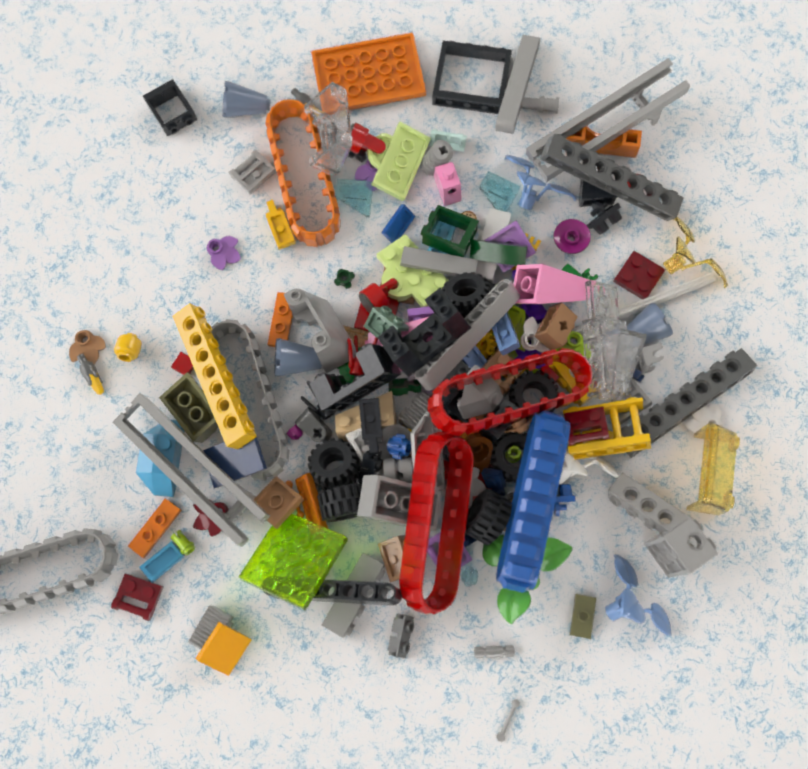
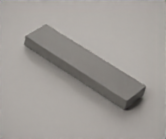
M404 246L400 266L455 276L456 274H463V272H475L476 274L478 260Z

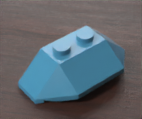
M171 420L178 428L185 432L177 420ZM160 424L144 433L143 435L179 469L182 445ZM140 450L136 474L153 495L174 497L176 485Z

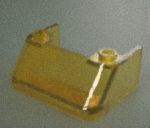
M708 423L694 433L695 438L704 439L698 501L688 505L686 510L721 515L728 512L730 508L732 509L735 503L732 493L736 449L739 448L740 438L737 437V433L718 424Z

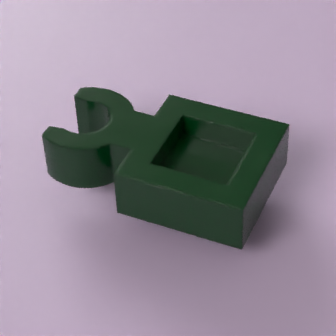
M398 378L388 382L389 392L392 391L395 396L408 394V391L414 393L422 392L421 383L417 379L408 381V378Z

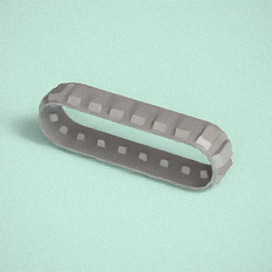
M226 319V321L217 322L212 326V334L217 342L228 333H240L239 336L243 340L248 339L249 346L246 347L247 353H252L255 362L251 367L253 371L258 372L260 379L256 384L258 388L263 389L265 398L261 401L263 406H268L271 415L267 418L268 424L274 425L276 432L272 436L273 441L279 442V450L276 451L275 457H278L277 460L271 462L267 469L251 475L254 480L266 481L267 477H276L283 472L285 462H289L290 450L285 447L288 440L283 428H279L283 423L279 412L274 410L277 407L276 400L272 392H269L272 390L268 376L264 374L267 371L263 359L259 357L262 354L255 335L246 324L240 325L238 320Z
M84 528L82 532L74 530L64 533L62 538L54 536L45 539L43 544L35 542L24 546L23 550L16 548L4 552L3 556L0 555V569L2 565L11 562L18 564L21 559L27 557H40V553L50 550L52 552L59 551V547L69 544L72 546L78 545L79 541L87 539V542H94L97 539L100 542L98 546L101 550L103 549L101 564L94 569V573L88 576L85 573L78 575V579L66 582V580L59 581L57 586L48 589L46 586L39 587L38 592L29 595L26 592L20 593L19 598L10 601L7 598L1 599L0 614L15 611L16 608L34 605L36 601L44 602L53 599L55 595L63 596L74 592L75 589H85L94 586V581L103 582L111 575L114 566H117L118 553H116L115 549L116 543L110 535L102 534L100 530Z

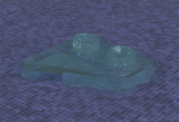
M488 171L479 189L495 209L507 212L518 194L520 186Z
M337 179L335 197L364 216L370 217L373 194L372 181Z

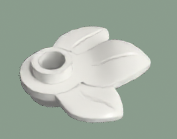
M534 317L527 319L523 325L524 334L520 339L521 345L528 351L535 349L542 353L549 351L544 344L534 337L540 326ZM527 338L531 340V344L527 342Z
M714 403L708 408L704 406L692 415L693 418L684 422V425L694 433L705 432L708 435H716L722 430L723 424L720 420L722 411ZM709 423H714L716 426L711 427Z

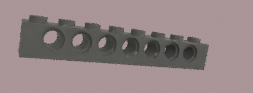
M553 134L547 139L540 157L541 160L666 221L675 219L678 216L684 197L678 195V192L668 190L662 184L652 182L646 176L632 172L628 167L619 166L612 159L603 158L596 151L587 150L580 143L571 142L561 134ZM562 149L566 152L567 156L562 153ZM578 158H581V159H582L583 164H581V163L579 162V159H578Z
M742 348L736 352L734 350L725 356L724 361L721 363L719 361L715 362L707 373L701 372L694 378V382L691 384L689 382L685 383L677 394L671 393L664 399V403L661 405L655 404L649 409L650 413L645 416L643 414L640 415L642 433L649 434L651 444L699 409L753 373L757 364ZM727 367L733 368L735 372L729 371ZM715 377V378H717L720 382H719V383H716V382H714V381L712 380V378ZM696 388L703 389L705 393H699ZM681 399H687L690 404L682 403ZM670 409L675 415H669L665 410ZM650 421H657L659 426H653ZM626 425L621 428L622 436H633V425L630 427ZM642 450L626 453L630 458H632Z

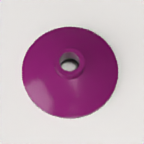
M567 219L556 226L553 238L556 246L561 251L568 254H577L588 247L591 234L589 228L583 222L576 219ZM572 237L574 238V241L568 240V238Z

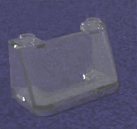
M331 82L305 104L304 108L306 114L311 113L313 116V124L320 127L322 151L320 150L316 155L309 158L310 166L331 176H336L342 171L353 142L347 91L344 87Z

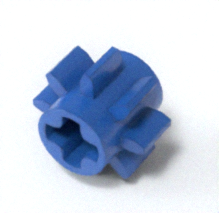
M397 434L388 440L387 451L393 455L392 458L402 460V457L410 454L411 441L406 439V435Z

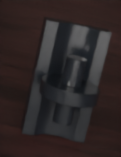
M599 202L593 203V211L590 214L592 217L598 216L590 221L587 227L589 229L594 228L599 235L605 233L609 229L604 221L608 218L612 225L622 219L618 211L621 208L619 203H616L614 206L611 205L606 210L604 209L608 206L606 202L602 204Z

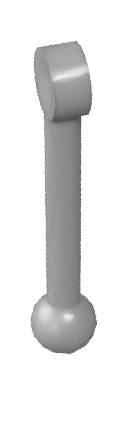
M517 699L512 701V708L504 726L496 736L500 742L505 740L504 734L515 709L520 706V702Z

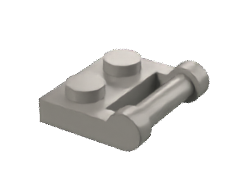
M256 149L235 170L229 171L230 176L249 194L253 193L276 173V168ZM256 160L258 161L248 171H246L242 176H240V174L244 172L249 166H251Z

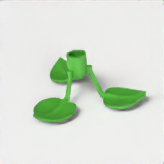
M503 534L490 545L483 544V559L490 566H498L504 539ZM547 538L541 570L549 572L558 568L569 557L573 548L559 539ZM538 577L537 583H536V585H535V588H534L533 590H535L536 588H538V586H539V584H540V579H539V577ZM502 588L497 597L498 609L509 624H513L518 617L527 611L531 604L529 591L521 593Z

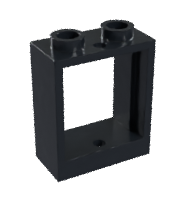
M173 79L142 96L167 137L198 120L194 110ZM178 96L187 111L164 123L155 108Z

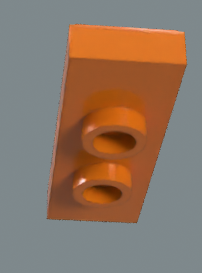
M283 292L277 293L267 344L269 347H275L276 338L289 340L293 314Z
M305 473L295 479L299 495L304 499L302 506L312 536L327 530L328 526L326 521H322L317 498L318 491L311 473Z
M165 498L128 547L142 558H145L182 510Z

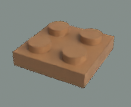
M276 476L255 497L254 501L270 515L266 521L278 529L304 499Z

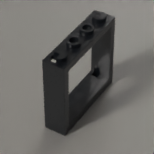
M443 40L432 94V105L499 114L506 90L512 50ZM446 54L505 62L499 98L440 90Z

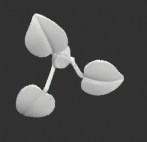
M568 441L559 484H563L570 476L573 477L576 473L587 476L588 473L585 468L592 464L599 465L604 471L616 477V480L618 479L619 475L614 467L601 456H596L595 459L582 466L568 453Z

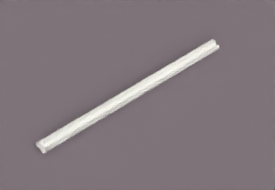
M711 272L657 295L642 299L632 305H627L619 310L617 309L596 319L589 320L579 326H575L572 331H577L581 335L587 334V331L589 333L593 329L602 328L606 324L608 325L612 322H617V320L619 321V319L621 320V318H627L631 314L634 315L640 311L642 312L651 303L659 305L663 302L665 303V301L667 302V300L669 301V299L677 298L679 295L681 296L698 288L700 289V287L702 288L706 284L710 285V283L712 284V282L716 281L714 274Z

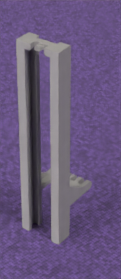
M667 58L527 147V157L540 171L545 182L564 172L553 165L547 168L546 165H541V161L537 159V157L542 155L547 139L553 134H561L567 139L570 135L572 136L630 98L636 101L638 107L641 106L640 109L584 144L583 148L597 151L646 119H651L650 123L652 126L655 125L660 118L663 108L688 93L690 84L685 80L650 103L642 95L644 89L672 72L670 66L673 64L671 60Z
M139 393L131 402L132 406L126 407V412H121L113 423L237 546L243 547L249 538L232 521H236L238 519L237 516L243 514L242 512L246 510L245 507L263 524L270 515L254 501L256 496L232 480L145 395ZM140 405L238 499L227 513L221 512L127 420Z

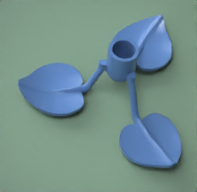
M512 155L505 156L504 160L509 159L516 164L524 166L526 169V173L517 171V175L524 186L518 203L520 207L532 210L535 201L539 202L540 197L547 190L569 195L576 201L577 197L565 187L548 183L546 186V183L529 175L530 167L534 168L535 166L528 160ZM533 185L546 186L538 196L536 195L537 191L532 189Z
M616 554L613 555L615 557L616 572L619 578L627 584V587L615 598V602L605 607L607 616L612 621L623 617L641 624L645 622V613H649L654 625L662 633L672 636L670 621L664 609L657 603H652L651 608L643 609L635 594L630 590L632 586H638L635 570L623 557Z

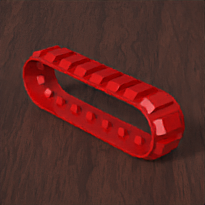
M561 348L559 351L552 349L543 352L541 355H530L523 360L520 358L511 360L505 365L502 363L490 366L487 370L484 368L474 370L469 375L466 373L455 375L450 380L446 379L432 391L433 395L428 399V412H430L432 423L438 430L441 429L447 432V435L460 436L464 432L469 435L479 432L483 428H493L501 423H510L518 418H527L537 412L550 411L553 408H561L576 402L589 392L588 386L592 384L591 366L587 359L573 349ZM553 362H559L567 366L575 377L576 385L571 389V394L566 395L564 392H561L554 399L548 400L547 397L540 399V403L533 405L529 402L523 403V408L513 410L512 407L505 409V413L495 415L493 412L488 413L487 418L478 421L474 417L469 419V423H460V421L450 418L443 408L442 396L446 397L450 393V389L457 388L462 390L465 385L472 383L480 385L483 384V380L491 378L498 380L501 379L502 375L509 373L513 376L518 374L520 370L527 368L530 371L535 370L536 366L542 364L549 366Z
M447 432L430 434L428 438L422 441L416 452L399 579V589L401 590L402 598L407 602V606L417 612L434 615L447 609L457 595L473 472V453L471 447L461 436L447 435ZM446 445L449 451L450 462L435 582L430 595L424 599L423 580L438 462L441 450Z

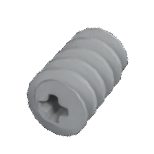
M444 140L434 142L421 161L422 170L426 174L433 176L435 167L448 163L453 157L451 145Z

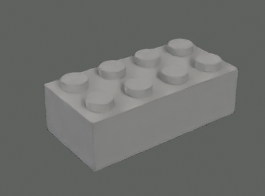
M364 475L357 516L406 527L412 484L380 475ZM436 491L434 494L430 531H436L442 491Z

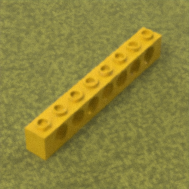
M189 303L172 317L226 446L240 449L257 437L254 431L255 426L249 420L247 408L242 403L239 397L240 392L233 383V376L226 367V360L220 353L219 343L212 334V327L207 323L205 311L201 307Z

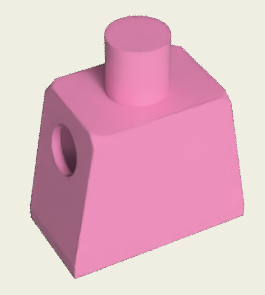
M453 162L435 167L434 179L444 206L460 202L461 183Z

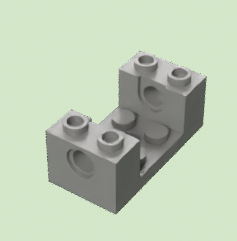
M692 517L684 520L663 535L659 533L644 543L668 578L690 574L718 554L715 550L716 545L710 538H706L702 532V526L697 520H693ZM690 537L696 539V548L691 543L689 544Z

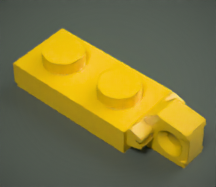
M273 200L267 201L270 212L266 213V218L278 249L281 250L296 244L283 209L281 207L276 209Z

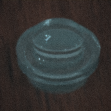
M467 566L462 571L461 580L465 586L476 585L478 581V571L473 569L472 566Z

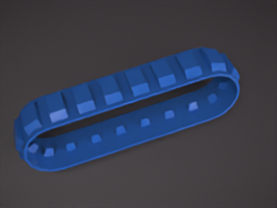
M548 411L534 414L528 429L511 503V515L506 525L497 566L496 581L500 582L505 589L521 593L528 590L532 591L540 574L570 434V422L565 421L564 417L560 414Z

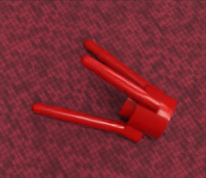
M355 335L354 346L358 352V336ZM376 337L374 338V341L372 343L374 345H376L378 342V338ZM348 338L350 375L359 376L364 374V371L357 357L353 358L351 339Z

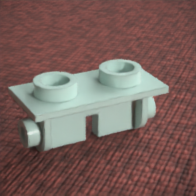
M437 129L431 130L429 146H432L437 140H444L451 145L453 151L464 152L467 140L466 135L437 131Z

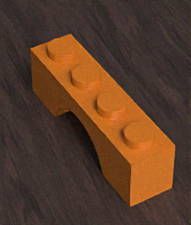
M587 125L572 136L567 137V140L580 143L583 146L599 136L600 133L592 131ZM630 129L596 152L598 154L636 158L641 145L642 131Z

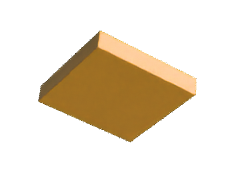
M219 622L195 659L229 676L251 642V639Z

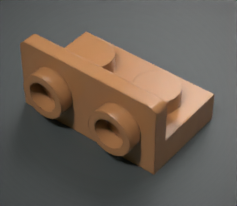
M405 535L396 536L378 543L390 582L400 579Z

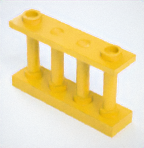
M630 397L622 401L584 407L573 406L563 410L564 415V413L603 406L605 415L610 414L614 438L609 440L597 439L590 443L580 442L576 443V445L568 446L569 454L575 460L651 449L650 435L642 433L638 410L644 409L642 397ZM630 411L634 435L624 437L621 433L618 413ZM600 428L594 429L592 432L600 431Z

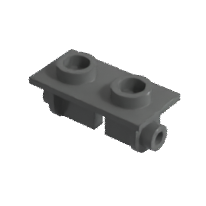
M398 613L394 617L391 632L398 633V636H390L387 649L389 651L388 655L406 658L410 650V635L414 630V617Z

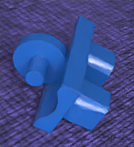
M559 484V495L556 496L553 510L555 517L560 516V511L567 510V505H559V502H576L570 484Z

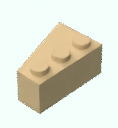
M392 391L376 397L380 399L382 429L386 426L397 424L396 405ZM359 405L335 415L338 439H343L344 442L348 441L345 434L361 428Z

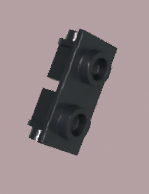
M381 450L378 455H371L369 451L363 454L361 467L364 468L360 470L359 484L363 483L364 475H377V472L381 470L383 464Z

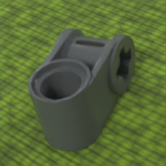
M309 407L295 421V424L315 442L329 441L332 437L330 427Z

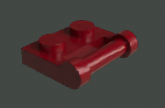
M603 406L564 413L565 421L570 422L569 446L591 440L610 439ZM602 428L601 431L574 435L577 432Z
M125 573L116 597L112 601L111 608L114 610L121 609L141 616L143 620L150 621L164 586ZM125 596L148 603V606L144 609L123 602Z

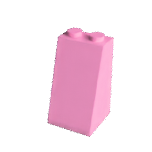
M544 264L517 265L513 286L520 294V297L515 304H545L590 300L594 281Z

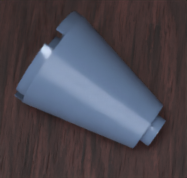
M225 81L222 117L266 114V110H270V99H267V95L233 82Z
M655 303L649 304L617 334L619 338L616 341L621 349L625 348L628 351L673 335L670 324L666 323L664 319L666 317Z
M276 338L275 376L321 369V362L313 347Z

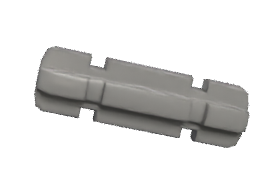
M512 645L474 648L475 658H483L484 656L486 658L514 657L515 649Z

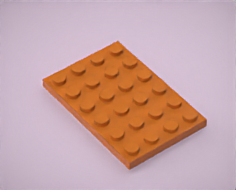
M413 32L311 51L323 115L426 96Z

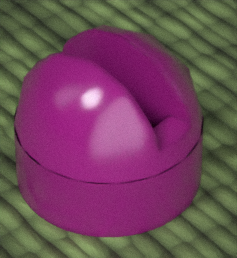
M295 424L286 434L292 440H299L303 435V431Z

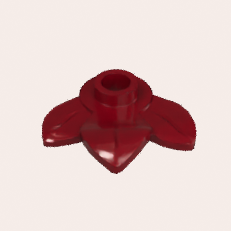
M212 502L218 509H222L224 513L228 512L229 508L226 504ZM193 504L195 510L200 513L193 524V528L197 530L208 529L211 537L218 535L222 530L196 504Z

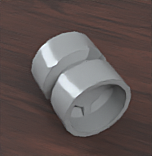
M402 457V460L399 459L398 461L395 458L383 459L384 477L412 483L411 457Z

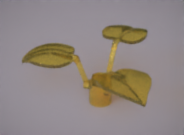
M679 217L673 219L677 221L678 226L686 235V242L679 236L677 237L676 253L663 262L666 270L672 275L679 269L684 271L687 268L707 263L722 278L724 288L728 286L727 279L719 264L712 258L696 262L693 254L687 247L690 241L695 243L692 231ZM684 257H686L692 264L684 265L685 263H687Z

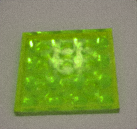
M291 514L278 529L273 526L270 527L238 577L240 580L306 611L348 539L342 534Z

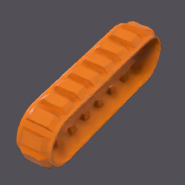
M294 99L282 100L271 108L270 113L267 114L265 124L288 221L293 234L299 242L303 241L307 246L312 247L327 245L335 239L336 233L340 231L341 219L313 112L306 104ZM289 117H298L303 121L305 120L309 124L305 127L306 132L313 134L314 140L309 144L311 148L317 150L318 156L313 158L314 163L321 165L322 172L318 174L319 180H325L326 188L322 190L323 196H329L330 204L326 206L327 212L333 213L332 219L328 220V225L320 231L309 232L303 226L299 227L296 223L301 218L299 213H294L292 205L296 203V198L289 195L288 189L292 187V182L285 179L284 173L288 171V166L281 163L280 157L285 154L283 149H278L276 142L281 138L280 134L275 133L279 123Z

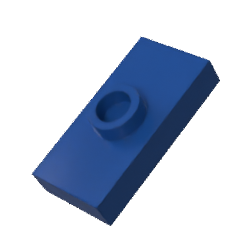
M401 204L381 233L393 243L402 237L416 216L405 204Z

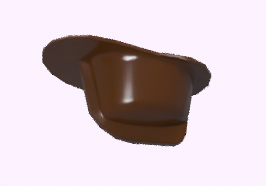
M476 432L464 439L471 447L473 453V467L480 469L479 474H481L483 469L488 468L490 464L493 444L491 440Z

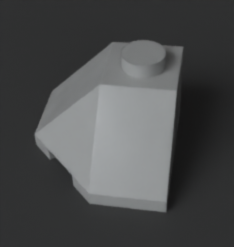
M474 365L471 368V370L467 373V375H469L472 371L481 368L477 365ZM492 378L483 380V384L480 385L472 383L464 386L462 398H458L457 407L462 418L469 419L492 412L501 403L503 395L499 385Z

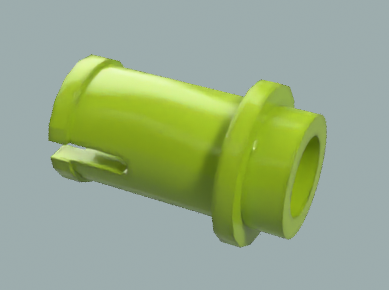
M512 446L506 451L505 458L508 462L516 463L520 460L521 450H518L519 447Z
M181 530L176 531L177 536L173 533L171 540L181 549V554L187 556L195 550L194 542H190Z

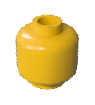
M133 333L120 335L114 347V353L121 361L131 362L138 358L142 342Z

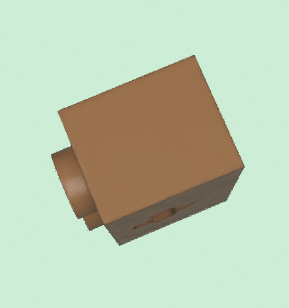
M562 302L550 306L534 337L549 350L562 348L567 343V338L574 329V323L578 316Z

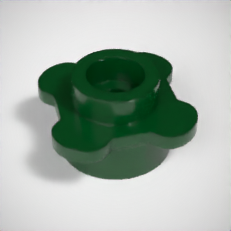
M339 269L334 284L349 289L352 286L351 282L355 278V274L345 269Z

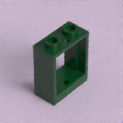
M437 205L435 211H431L428 224L424 225L420 235L423 236L422 244L450 255L465 257L471 245V239H474L478 231L479 220ZM439 221L465 231L459 244L432 234Z

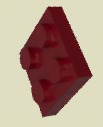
M633 251L613 282L640 299H646L666 269Z

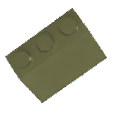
M189 372L159 397L193 442L203 443L217 431L218 425L205 393Z

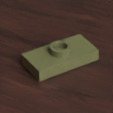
M575 594L569 635L591 639L596 597Z

